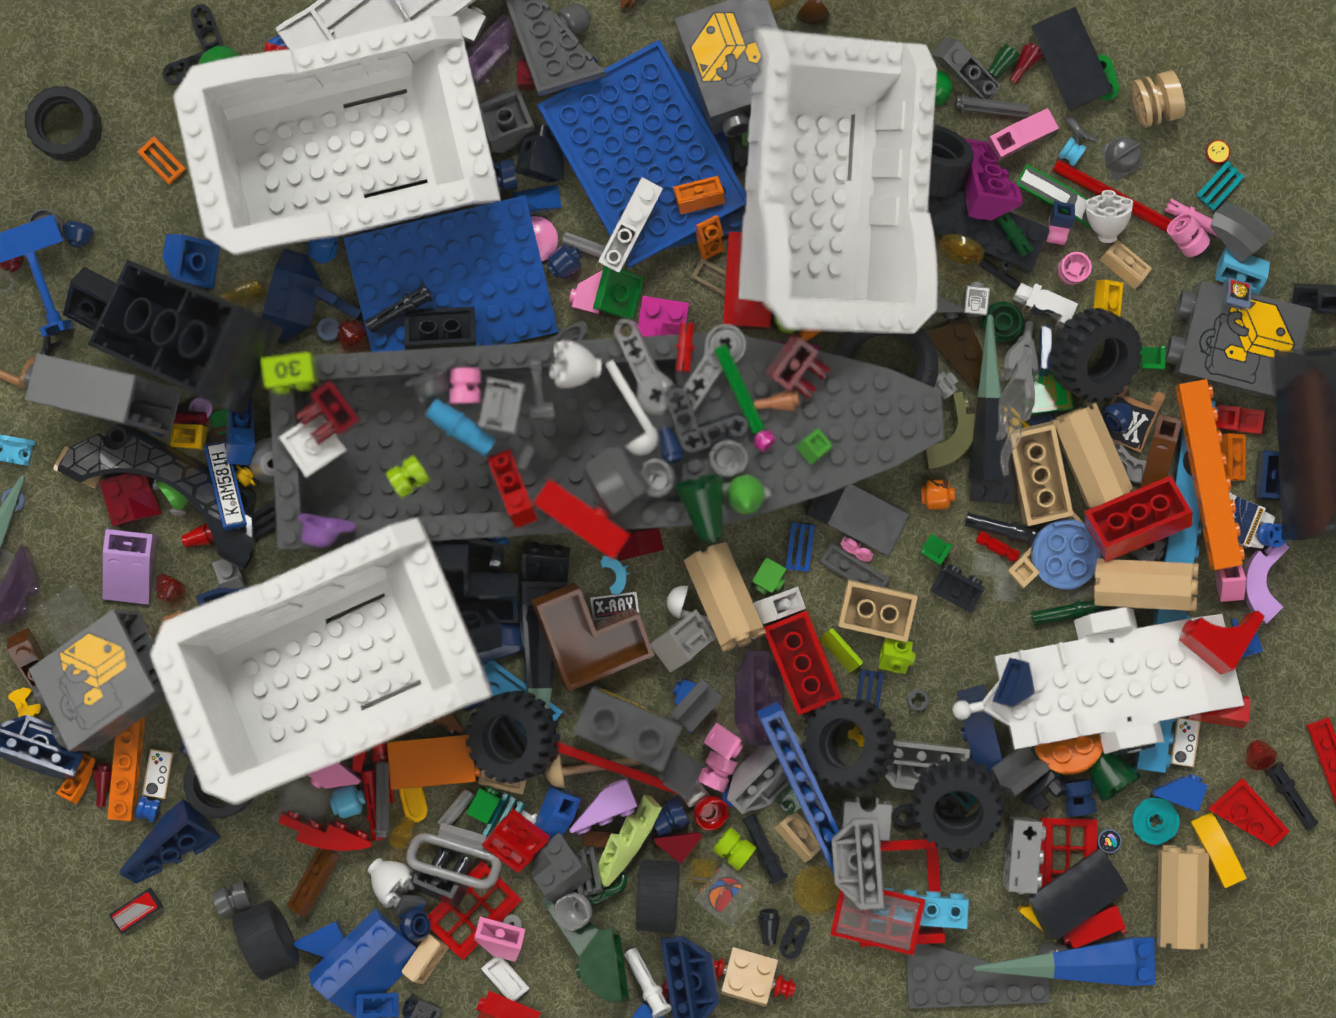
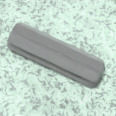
M568 232L564 234L562 244H566L571 248L575 246L579 251L599 258L606 247Z
M467 788L464 789L440 818L438 824L440 826L441 823L452 825L474 798L473 792Z

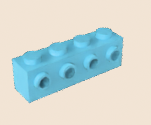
M883 887V889L890 890V891H894L893 888H884V887ZM903 889L902 894L926 899L921 921L922 926L967 929L969 898H964V894L950 893V897L941 896V892L927 891L926 895L917 894V890ZM884 903V908L873 909V914L888 917L891 904ZM896 906L893 918L912 923L915 910ZM872 918V922L887 923L886 921Z

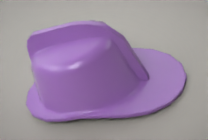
M300 514L298 516V519L303 523L302 541L319 547H325L334 543L341 531H351L356 528L355 523L343 519L324 518L311 514Z

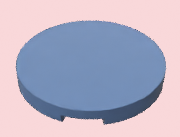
M1071 519L1055 520L1044 526L1036 535L1031 548V561L1040 572L1038 574L1040 579L1046 584L1059 589H1075L1085 584L1095 574L1097 559H1101V553L1085 524Z

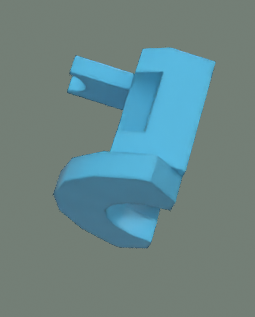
M0 435V447L2 449L0 461L29 466L33 445L35 446L36 441ZM25 452L28 453L27 457H24Z
M603 556V559L600 560L602 568H611L616 573V581L613 586L609 587L612 595H619L625 587L626 575L631 574L626 571L628 565L623 567L616 559L613 560L608 556Z

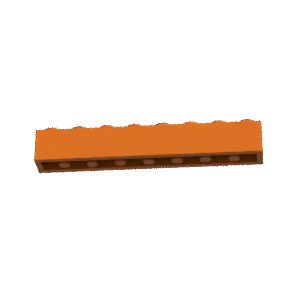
M1207 379L1179 384L1175 386L1210 570L1243 565L1242 560L1245 559L1244 549L1242 546H1239L1238 542L1240 528L1238 523L1234 522L1233 516L1236 513L1234 500H1230L1229 496L1231 481L1229 476L1226 477L1224 467H1227V460L1225 454H1221L1220 444H1222V435L1220 430H1217L1215 421H1218V414L1216 408L1212 407L1211 398L1214 396L1212 385L1208 384Z

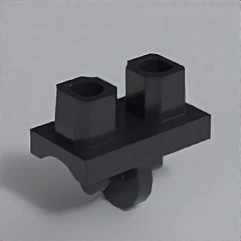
M1053 771L1048 775L1045 773L1027 787L1030 792L1022 801L1026 805H1032L1039 812H1045L1051 806V803L1045 797L1049 792L1055 798H1059L1067 791V788L1061 781L1065 777Z

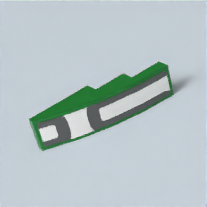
M1025 165L1016 182L1020 189L1035 196V199L1050 207H1053L1054 201L1075 204V221L1092 229L1086 216V200L1088 198L1032 166ZM1059 209V210H1058L1059 213H1061V214H1063V215H1068V211H1067V210H1065V209Z

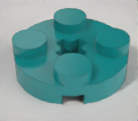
M1159 797L1143 799L1136 805L1131 816L1133 831L1142 841L1159 845L1176 835L1180 819L1176 809L1169 801ZM1158 814L1161 824H1156L1155 827H1152L1149 819Z

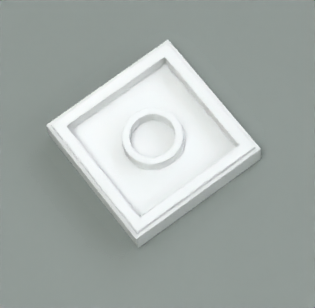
M323 414L312 420L307 426L300 423L279 437L305 477H309L347 451L336 434L320 446L315 442L316 439H313L310 435L311 432H314L327 422Z

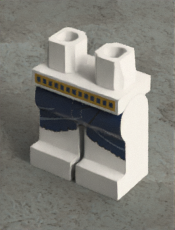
M1021 283L1012 300L1023 304V311L1029 312L1031 310L1036 315L1044 314L1057 320L1055 327L1063 329L1064 323L1068 319H1072L1078 303L1048 290H1041L1042 286L1036 283L1032 288Z
M1229 492L1230 500H1234L1236 513L1233 514L1234 522L1238 523L1240 528L1239 545L1245 548L1262 549L1264 545H1261L1257 539L1256 531L1258 526L1263 523L1273 524L1275 517L1265 512L1266 508Z

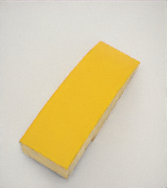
M1210 812L1192 820L1191 824L1202 848H1205V851L1209 853V863L1212 865L1221 886L1227 888L1247 879L1214 814Z

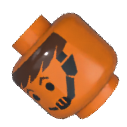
M928 480L921 489L922 504H926L928 510H947L950 507V503L955 502V488H950L948 480Z

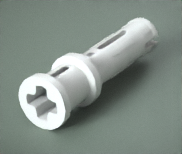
M632 948L628 950L624 957L644 992L643 999L648 1002L652 1009L653 1018H659L667 1014L672 1007L670 1004H667L663 997L662 988L654 982L638 949Z

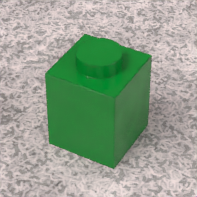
M486 786L485 789L480 787L467 814L488 824L501 800V797L497 796L499 791L489 786Z

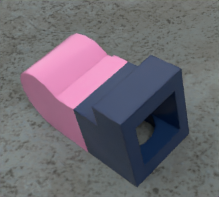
M1054 201L1047 227H1049V230L1045 237V242L1065 245L1069 230L1075 221V204ZM1065 209L1068 211V215L1058 214V210Z

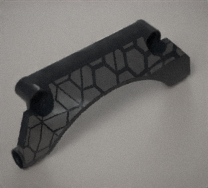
M117 424L107 431L106 436L98 433L70 446L62 458L57 471L78 483L109 473L140 474L166 483L185 496L203 516L211 530L219 556L242 570L246 569L254 554L252 550L256 540L254 516L248 511L255 505L257 496L252 489L245 488L239 482L237 484L240 495L242 494L248 499L247 505L242 504L247 526L223 531L208 466L137 428ZM118 429L122 430L124 433L123 440H121L117 436Z

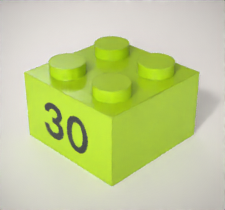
M310 352L261 359L265 388L276 395L289 394L290 389L295 388L300 392L312 391L314 386L320 385L316 356Z

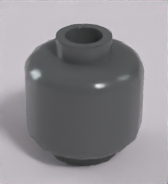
M573 3L558 11V17L575 36L588 30L591 14L586 7L579 3Z

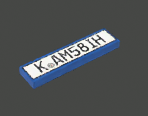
M226 441L204 445V452L223 531L246 527L247 521L233 464L226 463Z

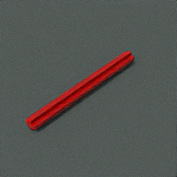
M1061 160L1056 161L1052 169L1056 174L1097 196L1101 195L1105 190H1112L1116 195L1133 200V215L1167 233L1168 225L1172 221L1171 219Z

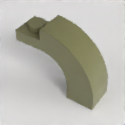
M963 392L951 395L956 420L953 434L945 442L934 444L924 450L927 470L940 468L954 462L966 452L973 441L976 413H966L969 410V402L967 396L963 397Z

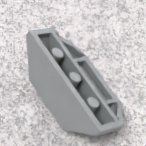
M794 733L803 754L806 755L807 751L802 746L803 741ZM769 738L733 773L727 799L742 814L769 806L790 785Z
M893 739V744L897 745V752L892 753V758L895 760L892 766L886 767L888 773L885 777L894 788L914 790L915 783L919 782V776L922 772L928 773L930 765L934 763L937 766L940 764V760L947 758V761H953V757H960L961 761H966L970 756V749Z
M878 817L853 818L832 838L835 885L859 909L884 908L883 867Z

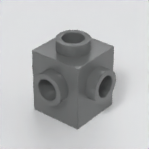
M1158 540L1148 545L1149 550L1144 546L1127 553V555L1135 561L1157 562L1165 552L1162 550L1165 543Z

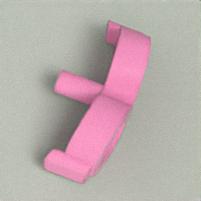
M846 536L842 538L840 544L845 551L854 554L859 560L869 562L872 559L873 554L869 549L860 548L861 542L856 543L853 539Z

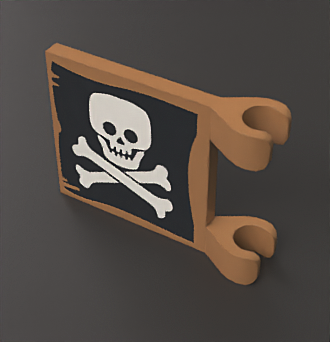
M1125 386L1122 393L1119 395L1114 394L1110 405L1121 402L1128 404L1132 408L1133 420L1126 432H1115L1107 425L1106 427L1112 441L1141 453L1156 415L1165 399V394L1161 392L1155 393L1149 406L1125 396L1129 387Z

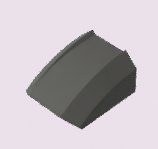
M519 88L508 90L479 102L484 128L494 152L505 153L510 149L521 146L524 138L536 135L534 125Z
M1226 202L1215 211L1211 222V229L1240 263L1255 253L1275 235L1259 218L1229 202Z
M621 447L606 448L585 465L586 480L603 510L609 514V518L615 516L626 505L651 488Z

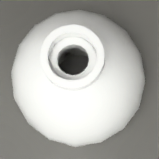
M1105 190L1101 195L1086 200V216L1091 228L1098 234V239L1101 242H1115L1117 236L1126 228L1130 221L1133 200L1116 195L1112 190Z
M566 340L555 343L554 355L556 357L555 364H552L550 367V378L555 379L557 387L572 388L584 384L593 377H599L601 360L595 358L585 347Z
M378 858L368 869V873L371 875L373 891L385 908L391 906L397 908L402 895H406L409 890L415 889L411 880L416 871L404 863L383 861L381 858Z

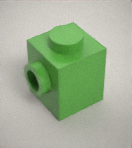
M765 557L751 581L755 583L754 589L765 595L767 592L773 593L774 589L779 591L785 581L782 576L786 568Z

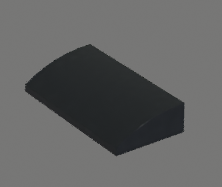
M1076 7L1031 26L1069 111L1072 112L1114 92Z
M1098 848L1037 890V894L1033 893L1026 899L1046 938L1057 941L1123 895L1128 889L1114 865L1105 853Z

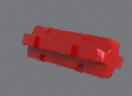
M983 531L978 534L976 538L978 544L986 545L987 549L1002 557L1005 556L1011 562L1017 561L1020 555L1018 550L1010 549L1009 545L994 537L990 538V535Z

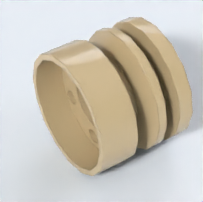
M1173 70L1156 74L1155 85L1148 76L1144 77L1143 82L1140 79L1132 81L1131 91L1134 110L1144 128L1151 127L1152 122L1155 125L1160 124L1162 114L1168 122L1185 116L1183 91L1179 79Z

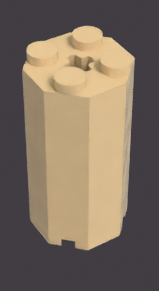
M1090 403L1084 409L1082 407L1076 408L1057 417V420L1050 422L1055 424L1058 442L1086 506L1094 508L1130 493L1133 487L1097 404Z
M727 542L707 547V551L701 552L700 550L684 560L723 652L736 647V644L739 647L746 646L752 642V637L755 639L766 634Z
M1097 559L1095 571L1096 585L1094 590L1095 605L1196 611L1197 597H1193V595H1198V581L1194 580V578H1198L1199 564L1115 559L1105 562L1104 559Z
M1163 845L1162 850H1158L1157 945L1166 948V944H1172L1173 949H1200V946L1208 948L1209 853L1205 851V848L1187 845L1186 850H1181L1176 845Z

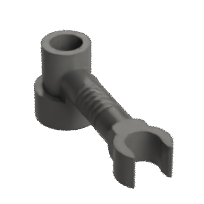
M530 359L535 406H530L531 421H556L554 402L544 403L542 360Z

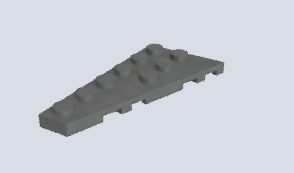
M505 0L538 96L606 76L604 69L598 66L593 60L592 55L581 46L575 35L558 15L552 12L545 0Z
M916 944L914 955L906 954L909 1009L1050 1002L1049 979L1045 977L975 971L972 969L973 966L993 962L931 944Z

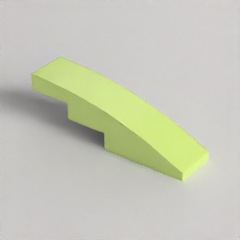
M643 795L636 814L626 816L619 834L611 833L598 864L601 881L604 886H609L625 869L651 831L661 811V806L652 796Z

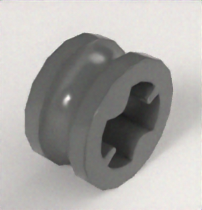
M916 689L909 693L907 702L912 709L923 710L929 703V697L925 691ZM916 693H921L920 697L924 696L925 699L924 702L920 703L919 707L915 706L916 703L911 701L912 698L916 697Z

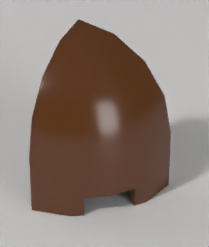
M808 0L800 9L796 18L803 23L816 24L824 22L830 15L821 0Z

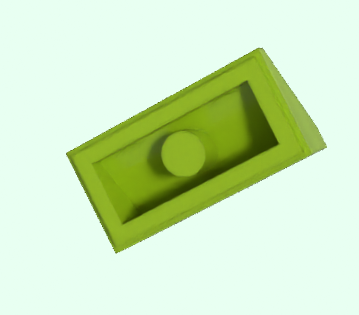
M830 628L820 637L823 645L848 673H851L863 664V661L833 628Z

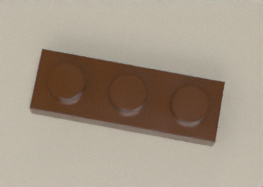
M318 848L287 903V906L299 916L306 917L313 906L314 901L340 857L336 852Z

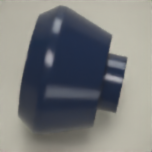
M67 221L63 224L64 239L69 241L68 245L72 247L82 248L83 245H87L95 233L92 226L84 223Z
M1117 402L1103 409V420L1111 430L1126 432L1133 420V410L1128 404Z
M414 909L404 915L400 921L402 934L414 942L424 940L430 931L428 915L420 909Z

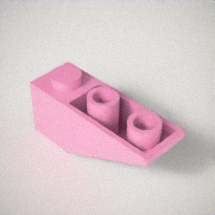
M1047 108L989 137L987 143L998 157V161L1056 131L1059 127Z
M717 722L704 740L706 745L727 760L731 756L736 758L743 747L739 736Z

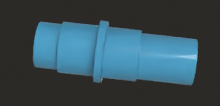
M436 399L425 416L447 432L446 435L448 437L450 435L485 457L497 439L476 426V423L464 416V412L461 411L460 413L448 404H444L439 399Z

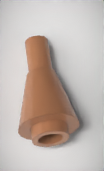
M791 388L790 391L785 390L767 399L754 400V404L757 410L771 408L796 411V406H800L798 392H794L793 388Z

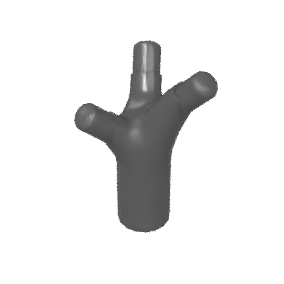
M1073 115L1065 120L1074 132L1076 144L1079 145L1080 137L1097 142L1098 139L1087 133Z

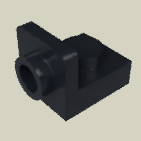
M412 993L410 998L406 999L403 1004L402 1015L405 1018H439L443 1009L436 1004L420 999L416 994Z

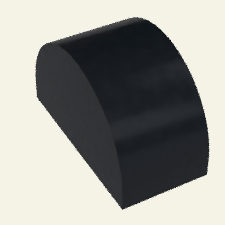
M127 259L88 345L243 416L263 374L261 359L271 357L283 329L235 303Z
M1336 346L1274 351L1282 539L1302 541L1336 537Z

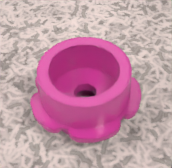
M763 430L758 433L754 438V447L756 449L759 448L761 452L771 448L776 441V438L772 435L773 432Z

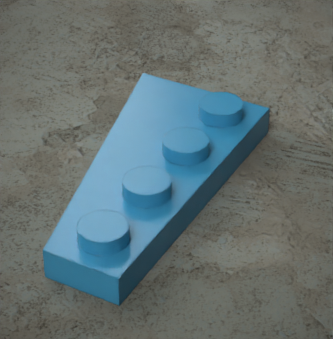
M494 660L482 665L491 687L492 696L515 690L527 693V684ZM550 702L549 708L554 713L552 718L556 721L563 711ZM507 715L527 739L523 725L516 718Z

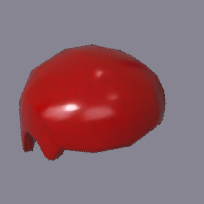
M706 796L700 799L694 808L696 824L704 830L712 831L722 827L729 818L728 804L717 796Z

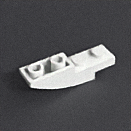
M643 177L641 178L598 262L620 272L663 190L662 187Z

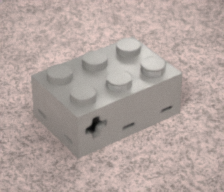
M1008 816L1002 887L1007 891L1017 892L1018 894H1037V888H1041L1042 874H1039V864H1043L1044 851L1040 849L1041 841L1045 840L1046 827L1042 826L1043 822L1037 819ZM1028 828H1030V832H1026V834L1023 835V830H1027Z

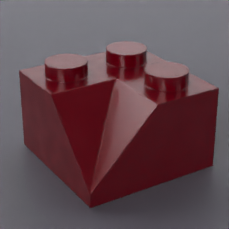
M125 473L99 481L112 526L119 527L162 514L156 491L153 489L151 477Z

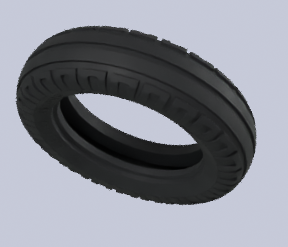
M922 327L915 333L845 331L833 351L835 355L854 360L859 348L868 340L883 335L895 336L907 342L916 354L917 372L914 380L933 388L936 384L939 368L938 356L931 338Z

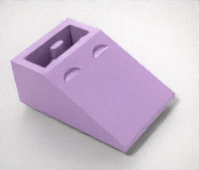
M106 529L103 547L104 600L150 605L158 535Z
M626 777L605 786L571 826L570 832L576 831L579 835L591 830V825L597 822L602 826L613 821L612 816L621 814V817L634 813L638 802L628 778Z

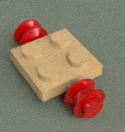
M735 947L732 948L728 966L725 965L723 957L719 961L713 959L716 979L718 980L722 973L725 975L720 994L765 1007L771 989H773L776 998L779 994L784 995L786 1001L788 996L793 997L796 983H792V977L789 981H785L781 974L776 978V981L773 979L778 962L776 959Z

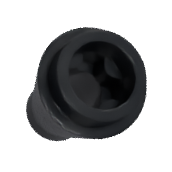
M762 909L759 911V916H757L764 945H774L777 943L776 938L781 916L778 915V910Z

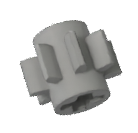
M942 370L938 373L934 388L940 390L941 397L946 399L957 390L954 384L958 380L952 372L946 374Z

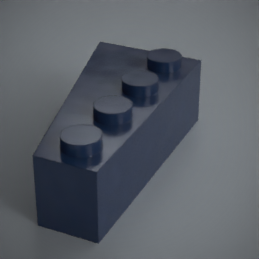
M984 684L957 691L958 701H966L969 704L981 702L987 696ZM984 711L971 713L967 719L963 720L965 726L961 728L963 741L969 742V759H973L975 765L979 763L985 765L988 772L1003 760L993 718Z

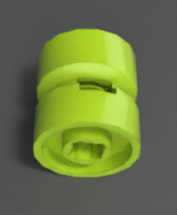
M415 455L403 461L402 467L395 466L385 472L402 499L414 492L415 486L420 488L431 481Z
M729 827L715 844L712 851L721 858H728L727 863L738 871L753 854L756 846L747 839L741 840V834L732 827Z

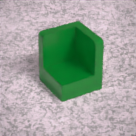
M1166 346L1142 347V351H1140L1142 360L1141 363H1138L1139 370H1164Z
M931 533L919 554L936 565H941L953 545L944 542Z

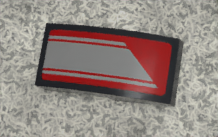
M150 887L109 914L122 935L161 909L163 905Z

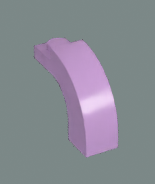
M1286 543L1281 547L1267 546L1264 549L1265 555L1261 551H1255L1244 568L1246 577L1244 599L1251 612L1259 611L1265 616L1261 622L1262 624H1267L1283 608L1270 594L1266 579L1270 567L1290 548Z

